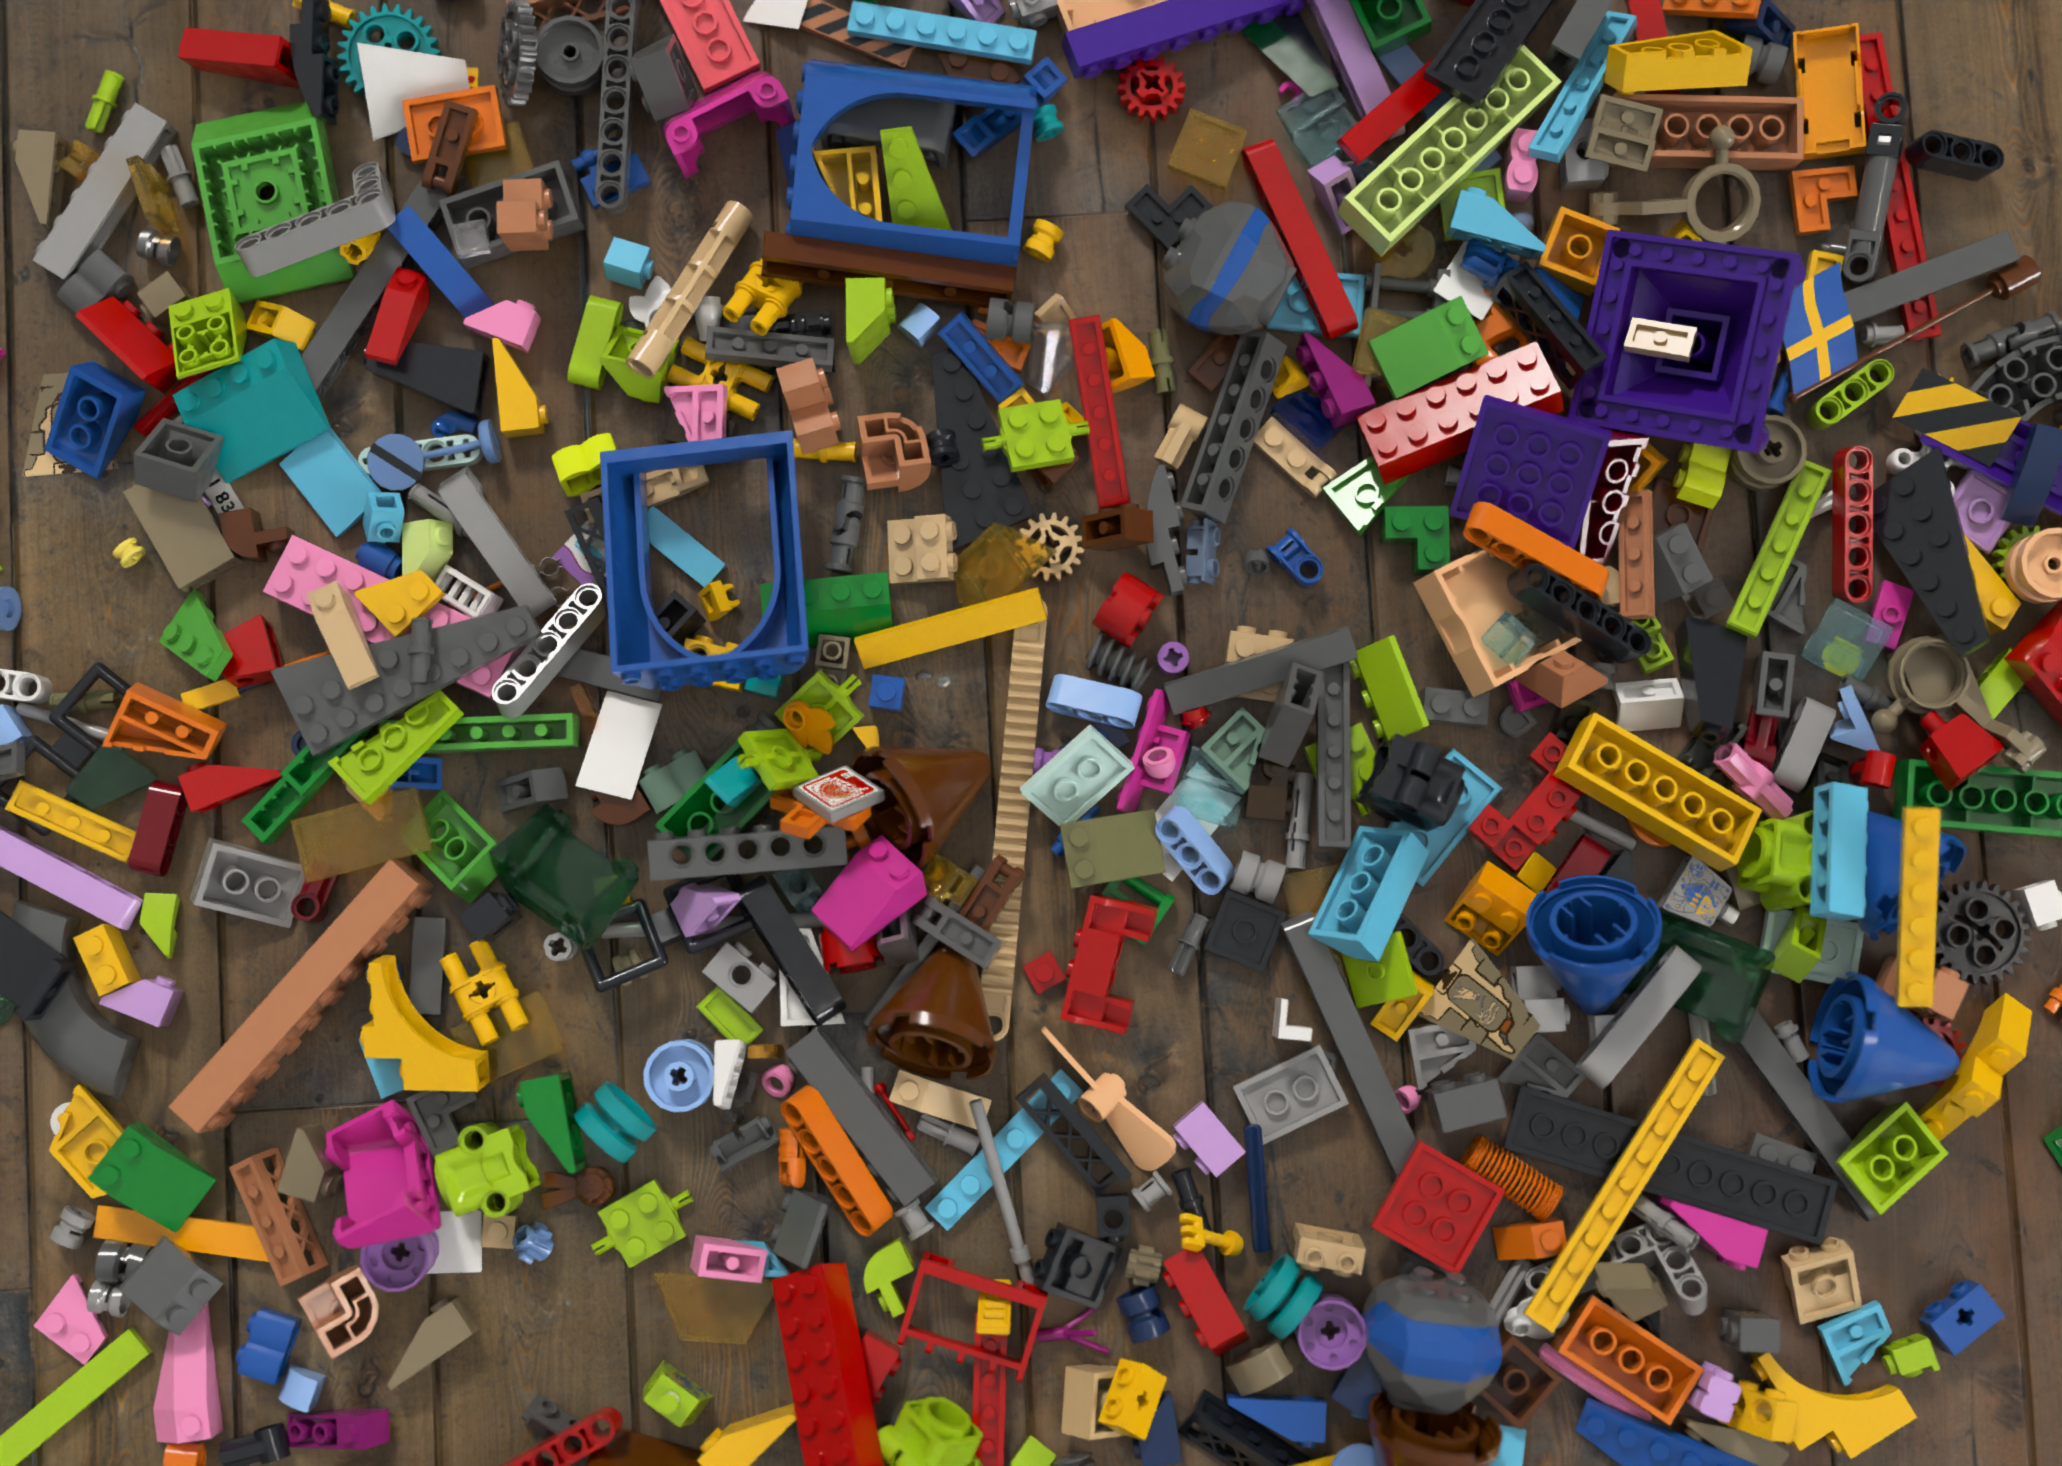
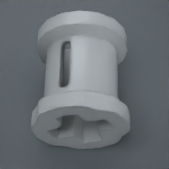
M557 932L545 939L543 948L549 959L568 961L576 955L578 944L573 935L566 932ZM565 940L563 945L567 948L566 952H559L557 954L558 947L555 946V942Z
M1157 1170L1152 1173L1153 1177L1140 1187L1131 1189V1192L1147 1213L1152 1210L1151 1206L1164 1196L1174 1194Z
M918 1198L894 1212L895 1217H900L908 1230L910 1241L915 1240L935 1226L932 1221L929 1222L919 1207L920 1200Z

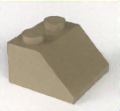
M313 1123L297 1127L277 1192L313 1203L330 1198L334 1193L339 1192L344 1175L340 1174L341 1169L332 1165L326 1158V1131L323 1125Z

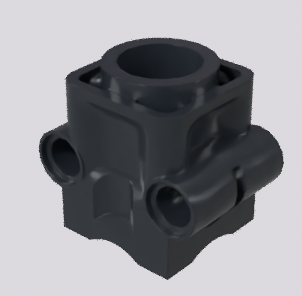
M1395 733L1391 736L1390 741H1383L1379 744L1373 758L1371 775L1365 784L1361 786L1356 802L1375 810L1376 814L1387 820L1398 823L1404 821L1428 832L1439 826H1444L1455 811L1464 789V779L1462 777L1465 767L1442 757L1443 752L1433 745L1415 742Z

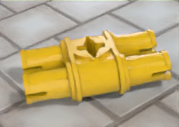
M761 258L760 261L751 263L749 271L744 278L735 284L734 295L723 307L722 313L727 320L737 323L750 305L759 308V312L750 322V328L757 335L765 336L778 318H783L787 315L788 308L795 298L801 296L804 282L762 277L763 260Z
M688 336L682 345L681 354L705 364V369L703 373L697 375L674 364L668 373L667 381L676 386L717 384L714 377H721L724 373L727 381L721 380L718 384L727 386V411L730 410L754 421L760 410V404L736 393V388L738 384L743 382L768 393L773 384L774 376L750 364L705 360L706 344Z
M476 940L469 945V948L481 970L479 974L469 977L457 953L449 954L439 962L451 984L449 993L454 996L463 1014V1021L471 1024L482 1047H486L500 1039L488 1015L491 1009L495 1007L500 1008L512 1032L529 1024V1021L517 999L519 997V990L514 988L505 970V963L502 961L498 962L489 942H478ZM483 985L489 989L487 991L489 996L486 999L479 995L481 993L480 987Z

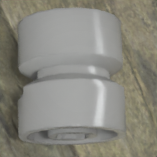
M1243 850L1234 870L1229 889L1245 895L1252 891L1256 899L1273 904L1280 888L1286 865L1270 859L1263 863L1259 855Z

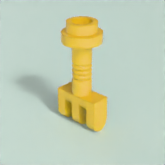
M1190 1213L1179 1215V1223L1184 1225L1180 1227V1234L1185 1237L1181 1239L1182 1248L1198 1252L1205 1248V1243L1219 1247L1222 1255L1228 1257L1241 1253L1244 1241L1238 1232L1227 1230L1223 1235L1203 1229L1202 1217Z

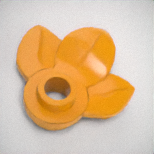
M794 700L787 704L784 708L782 719L795 740L805 749L811 746L829 755L833 748V738L829 730L836 725L832 716L824 709L810 707L800 700Z

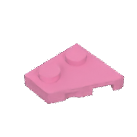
M724 384L664 386V392L673 404L676 411L675 415L686 432L685 436L688 442L726 438L727 386Z
M76 1273L65 1283L34 1327L82 1364L86 1365L94 1358L109 1338L103 1322L98 1319L97 1313H91L87 1310L88 1298L81 1285L83 1280Z

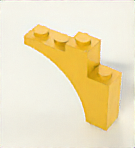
M382 955L371 961L367 970V981L371 985L372 998L369 1009L373 1020L362 1026L360 1043L364 1047V1057L401 1059L399 1075L403 1079L404 1090L478 1092L490 1082L488 1051L458 1044L439 1033L426 1022L413 1006L404 990L398 973L395 955Z
M2006 992L1984 1011L1979 1028L1966 1053L1960 1060L1957 1072L1951 1075L1935 1095L1916 1113L1939 1142L1970 1116L1974 1115L1977 1118L1996 1103L2000 1098L2003 1075L2026 1056L2032 1011Z
M1749 1352L1750 1357L1754 1361L1750 1366L1761 1382L1766 1381L1771 1389L1785 1392L1786 1399L1799 1403L1792 1443L1783 1442L1786 1446L1790 1444L1801 1451L1825 1436L1835 1453L1838 1454L1840 1452L1852 1459L1917 1418L1901 1390L1889 1383L1872 1391L1858 1394L1821 1392L1795 1381L1778 1365L1770 1353Z

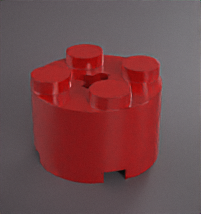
M1125 571L1112 588L1113 591L1108 599H1105L1093 620V625L1130 649L1140 632H1143L1152 617L1150 616L1152 610L1154 611L1164 595Z
M823 925L824 932L819 934L824 969L828 975H833L832 969L837 968L840 969V974L876 968L875 962L882 960L883 966L886 965L883 955H881L877 947L876 934L851 952Z

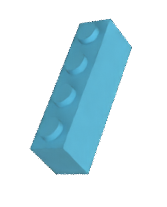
M1834 781L1814 787L1810 916L1843 922L1864 917L1866 907L1865 877L1867 875L1866 845L1868 834L1866 829L1869 809L1867 800L1868 788Z

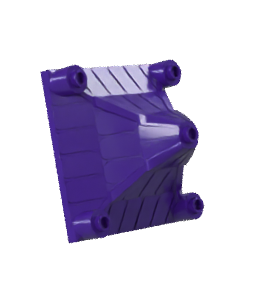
M1608 230L1586 330L1608 357L1603 364L1588 372L1577 387L1574 388L1568 418L1596 427L1758 454L1759 451H1762L1767 446L1769 441V431L1764 422L1794 289L1803 283L1806 276L1805 266L1801 262L1802 255L1799 253ZM1632 317L1697 328V337L1690 361L1683 362L1625 352L1624 343Z

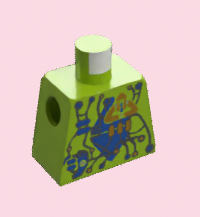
M664 1359L643 1387L644 1402L680 1428L693 1424L713 1397Z

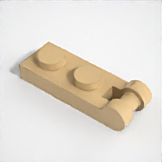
M1273 416L1257 432L1253 445L1311 497L1316 499L1322 493L1321 488L1327 481L1332 482L1337 476L1332 467L1319 459ZM1310 468L1318 473L1312 480L1305 475Z

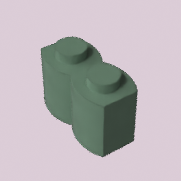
M688 748L683 749L671 756L673 762L661 767L660 764H656L643 772L644 777L639 780V783L657 815L660 816L668 812L708 771L696 750L689 752Z

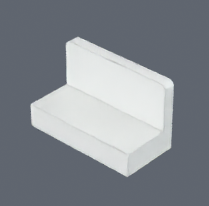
M1677 678L1615 683L1616 691L1612 692L1618 707L1616 725L1628 732L1681 726L1684 696Z
M1276 997L1272 1036L1281 1039L1311 1041L1312 1028L1286 1024L1288 999Z

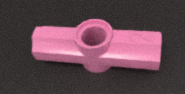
M1732 741L1721 745L1715 751L1713 763L1733 782L1731 786L1738 794L1762 809V812L1769 819H1783L1790 815L1793 811L1792 804L1794 801L1774 782L1775 776L1766 767L1752 760L1738 744Z

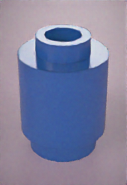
M364 542L359 547L356 553L359 566L389 580L402 575L401 553L378 542Z

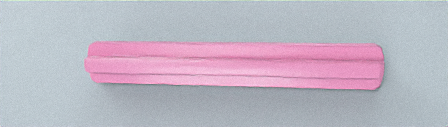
M1543 1343L1537 1352V1357L1604 1404L1651 1422L1652 1415L1555 1350L1550 1344Z

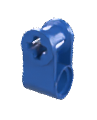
M1289 527L1284 537L1273 546L1269 545L1265 548L1271 559L1301 588H1312L1320 581L1324 570L1323 564L1294 529ZM1304 565L1312 566L1316 570V576L1311 579L1304 578L1300 574V567Z

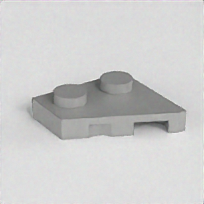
M1435 1023L1410 1026L1406 1029L1415 1085L1418 1090L1427 1087V1083L1440 1073H1446L1454 1067L1458 1060L1465 1059L1477 1050L1475 1042Z

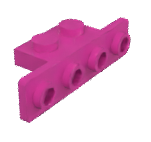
M1155 689L1153 696L1147 702V715L1143 726L1137 733V746L1134 755L1130 758L1135 769L1127 775L1124 786L1117 795V810L1122 813L1136 812L1144 787L1172 795L1189 743L1190 733L1164 725L1170 708V702L1167 693L1160 689ZM1155 747H1168L1174 752L1176 761L1174 771L1163 779L1151 777L1144 768L1142 761L1144 754ZM1158 756L1157 761L1164 759L1166 756Z

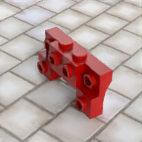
M1549 732L1527 757L1529 761L1546 775L1514 813L1507 819L1488 804L1466 829L1469 834L1484 845L1512 873L1518 870L1540 844L1546 846L1558 832L1553 828L1561 819L1566 823L1578 809L1574 803L1583 793L1554 776L1567 745L1552 732Z
M1098 893L1090 895L1082 929L1078 928L1073 942V947L1077 948L1075 959H1070L1066 970V978L1070 979L1060 1019L1106 1029L1122 1035L1128 1031L1135 1000L1111 994L1125 936L1145 942L1151 940L1159 908L1131 900L1123 901Z

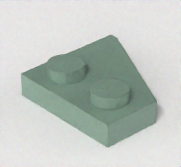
M1241 707L1198 750V753L1242 795L1249 788V778L1252 768L1256 763L1258 746L1262 741L1265 728L1249 712Z

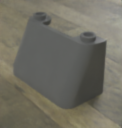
M886 98L870 101L849 110L836 119L820 137L823 150L840 149L841 145H846V148L876 145V150L883 151L880 130L912 126L924 158L931 160V168L946 171L957 104L907 98Z

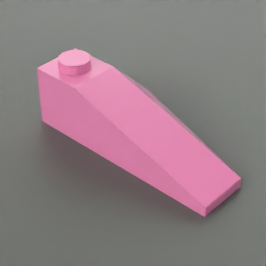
M208 1303L179 1336L171 1331L168 1332L153 1407L157 1442L179 1444L211 1439L224 1431Z

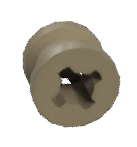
M637 947L629 950V953L623 957L617 955L612 958L616 972L644 961ZM649 973L639 978L644 979L649 976ZM633 980L628 981L622 985L626 987L632 984Z

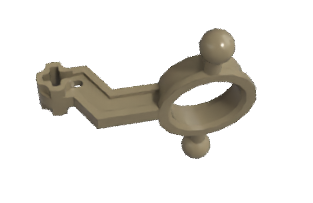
M1720 125L1712 130L1709 137L1710 144L1716 149L1715 163L1707 166L1690 178L1681 198L1618 200V192L1615 191L1589 193V217L1609 225L1618 224V215H1653L1682 212L1684 220L1696 235L1706 241L1727 244V242L1738 239L1750 230L1759 214L1761 195L1759 185L1751 172L1738 164L1728 163L1729 148L1734 144L1735 133L1729 126ZM1726 174L1736 180L1741 188L1742 207L1733 223L1726 228L1714 231L1704 226L1697 216L1695 206L1697 194L1702 185L1710 178Z
M1923 636L1910 639L1895 650L1888 662L1886 674L1889 691L1895 701L1888 709H1879L1873 714L1871 725L1875 731L1881 734H1888L1894 731L1898 724L1897 717L1905 709L1911 713L1925 716L1933 710L1941 714L1952 709L1958 715H1967L2005 746L2003 748L2005 751L2001 754L2004 762L2021 774H2024L2047 750L2044 746L2045 743L2039 737L2027 730L2019 733L2015 728L1992 719L1965 693L1969 688L1971 677L1969 662L1966 657L1961 658L1949 641L1943 638ZM1920 648L1938 649L1946 654L1954 664L1956 671L1955 687L1950 695L1941 702L1930 703L1922 701L1915 697L1906 686L1904 678L1905 664L1911 654Z

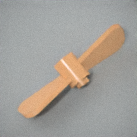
M1044 1026L1041 1029L1042 1033L1090 1085L1077 1099L1080 1111L1095 1123H1101L1106 1119L1138 1168L1145 1171H1153L1169 1161L1176 1152L1175 1140L1125 1099L1126 1089L1124 1081L1113 1073H1103L1094 1081L1049 1029Z

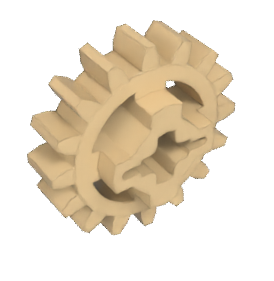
M1053 512L1051 519L1046 520L1044 514L1041 513L1039 516L1040 522L1036 523L1030 518L1028 520L1030 529H1020V534L1024 537V540H1016V546L1023 548V551L1017 553V559H1026L1022 569L1025 571L1032 568V578L1035 579L1039 574H1043L1044 582H1048L1050 575H1054L1059 582L1061 581L1062 572L1069 576L1073 574L1071 565L1080 566L1081 561L1076 558V555H1084L1085 549L1077 546V544L1082 543V536H1075L1078 530L1077 524L1071 527L1067 526L1069 517L1065 516L1062 521H1058L1056 513ZM1051 527L1060 529L1066 535L1059 536L1052 532ZM1040 531L1041 537L1038 542L1029 546L1033 535ZM1046 535H1048L1052 545H1058L1055 548L1054 560L1048 550H1042L1045 548ZM1072 549L1069 558L1061 565L1060 557L1063 552ZM1042 559L1048 563L1049 568L1037 564L1034 560Z

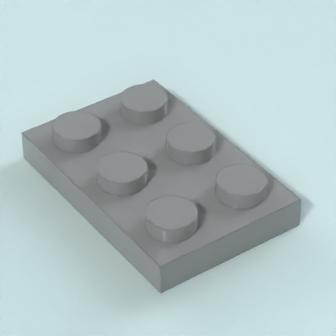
M1320 1044L1233 1085V1089L1250 1123L1261 1126L1263 1145L1349 1104Z

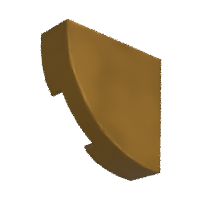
M751 1044L748 1047V1058H782L784 1046H781L782 1044Z

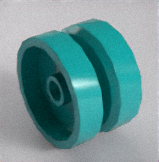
M607 1080L594 1093L598 1105L591 1102L584 1103L574 1114V1118L583 1131L600 1148L616 1160L626 1163L638 1151L634 1139L645 1142L654 1134L658 1127L651 1116L631 1096Z
M1287 1253L1277 1259L1266 1271L1250 1293L1243 1307L1244 1312L1256 1321L1268 1317L1266 1323L1267 1330L1280 1340L1286 1338L1303 1320L1316 1302L1324 1285L1311 1272H1306L1299 1276L1300 1264L1296 1263Z

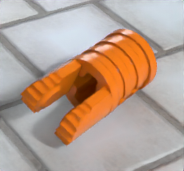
M790 1127L779 1128L778 1161L780 1184L787 1187L802 1188L806 1179V1153Z

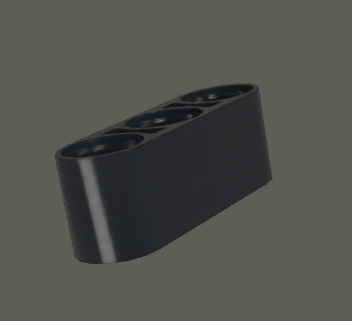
M1937 130L1926 132L1909 143L1905 149L1907 162L1915 168L1971 181H1978L2000 169L2004 163V154L2001 148L1993 143Z
M1401 912L1393 932L1407 929L1412 934V942L1406 947L1411 967L1422 975H1436L1444 967V955ZM1425 952H1430L1435 957V965L1430 970H1425L1420 964V958Z

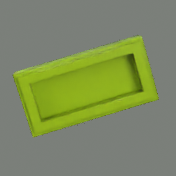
M718 985L696 1006L728 1040H742L749 1046L765 1030L735 999Z

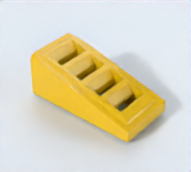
M994 1279L1012 1285V1282L1010 1280ZM979 1291L977 1333L1010 1334L1011 1300Z

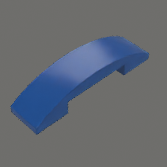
M1047 56L1024 74L1023 81L1019 84L1037 86L1035 108L1037 109L1044 106L1064 86L1068 79ZM988 108L980 116L975 114L953 132L952 136L973 159L998 144L1019 128L1022 112Z
M410 205L396 215L394 223L387 227V229L464 318L495 305Z

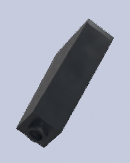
M408 342L397 365H392L365 358L367 346L365 347L363 361L366 368L374 375L469 417L481 420L490 358L484 351Z
M1686 615L1675 631V642L1689 735L1701 738V740L1707 743L1721 745L1733 729L1748 636L1730 628Z

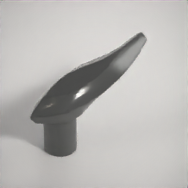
M1410 1249L1404 1250V1255L1407 1258L1398 1269L1402 1275L1412 1273L1417 1266L1428 1268L1444 1276L1449 1273L1447 1270Z

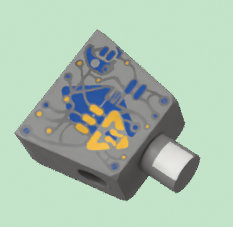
M1692 855L1683 858L1656 904L1659 911L1702 928H1710L1716 919L1731 927L1740 914V910L1726 903L1732 893V887L1702 861Z

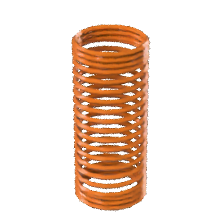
M1479 1134L1471 1142L1460 1161L1461 1165L1484 1178L1487 1177L1489 1181L1492 1180L1496 1171L1502 1165L1498 1174L1492 1180L1494 1184L1497 1183L1501 1174L1507 1168L1497 1184L1499 1187L1502 1186L1506 1177L1512 1171L1502 1187L1504 1190L1507 1189L1511 1180L1517 1174L1503 1197L1506 1196V1199L1511 1200V1203H1516L1517 1207L1521 1206L1522 1210L1526 1209V1213L1531 1212V1216L1540 1222L1545 1221L1552 1214L1562 1198V1186L1556 1182L1553 1183L1551 1179L1548 1180L1547 1176L1538 1173L1536 1169L1533 1170L1532 1166L1528 1167V1164L1523 1163V1160L1514 1157L1512 1153L1509 1154L1507 1150L1504 1151L1503 1147L1494 1144V1141H1489V1138H1486L1483 1134ZM1486 1157L1484 1163L1482 1164V1166L1480 1167V1169L1477 1171L1478 1167L1480 1166V1164L1482 1163V1161H1483L1484 1158ZM1491 1160L1489 1166L1487 1167V1169L1485 1170V1172L1482 1174L1483 1170L1485 1169V1167L1487 1166V1164H1488L1489 1161ZM1497 1162V1164L1495 1165L1494 1169L1492 1170V1172L1490 1173V1175L1487 1177V1175H1488V1173L1490 1172L1491 1168H1492V1167L1494 1166V1164ZM1522 1177V1179H1521L1520 1183L1518 1184L1517 1188H1516V1189L1514 1190V1192L1511 1194V1192H1512L1513 1188L1515 1187L1516 1183H1517V1182L1519 1181V1179ZM1527 1180V1182H1526L1524 1188L1522 1189V1191L1520 1192V1194L1516 1197V1195H1517L1519 1189H1520L1521 1186L1524 1184V1182ZM1532 1183V1185H1531L1529 1191L1527 1192V1194L1525 1195V1197H1524V1198L1522 1199V1201L1520 1202V1200H1521V1198H1522L1524 1192H1525L1526 1189L1529 1187V1185ZM1537 1186V1188H1536V1190H1535L1533 1196L1530 1198V1200L1528 1201V1203L1525 1205V1203H1526V1201H1527L1529 1195L1532 1193V1191L1534 1190V1188ZM1542 1189V1192L1540 1193L1538 1199L1536 1200V1202L1534 1203V1205L1530 1208V1206H1531L1533 1200L1535 1199V1197L1537 1196V1194L1539 1193V1191Z

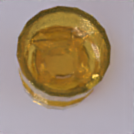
M74 139L70 145L71 152L67 157L61 159L58 166L84 182L90 165L97 161L101 155Z

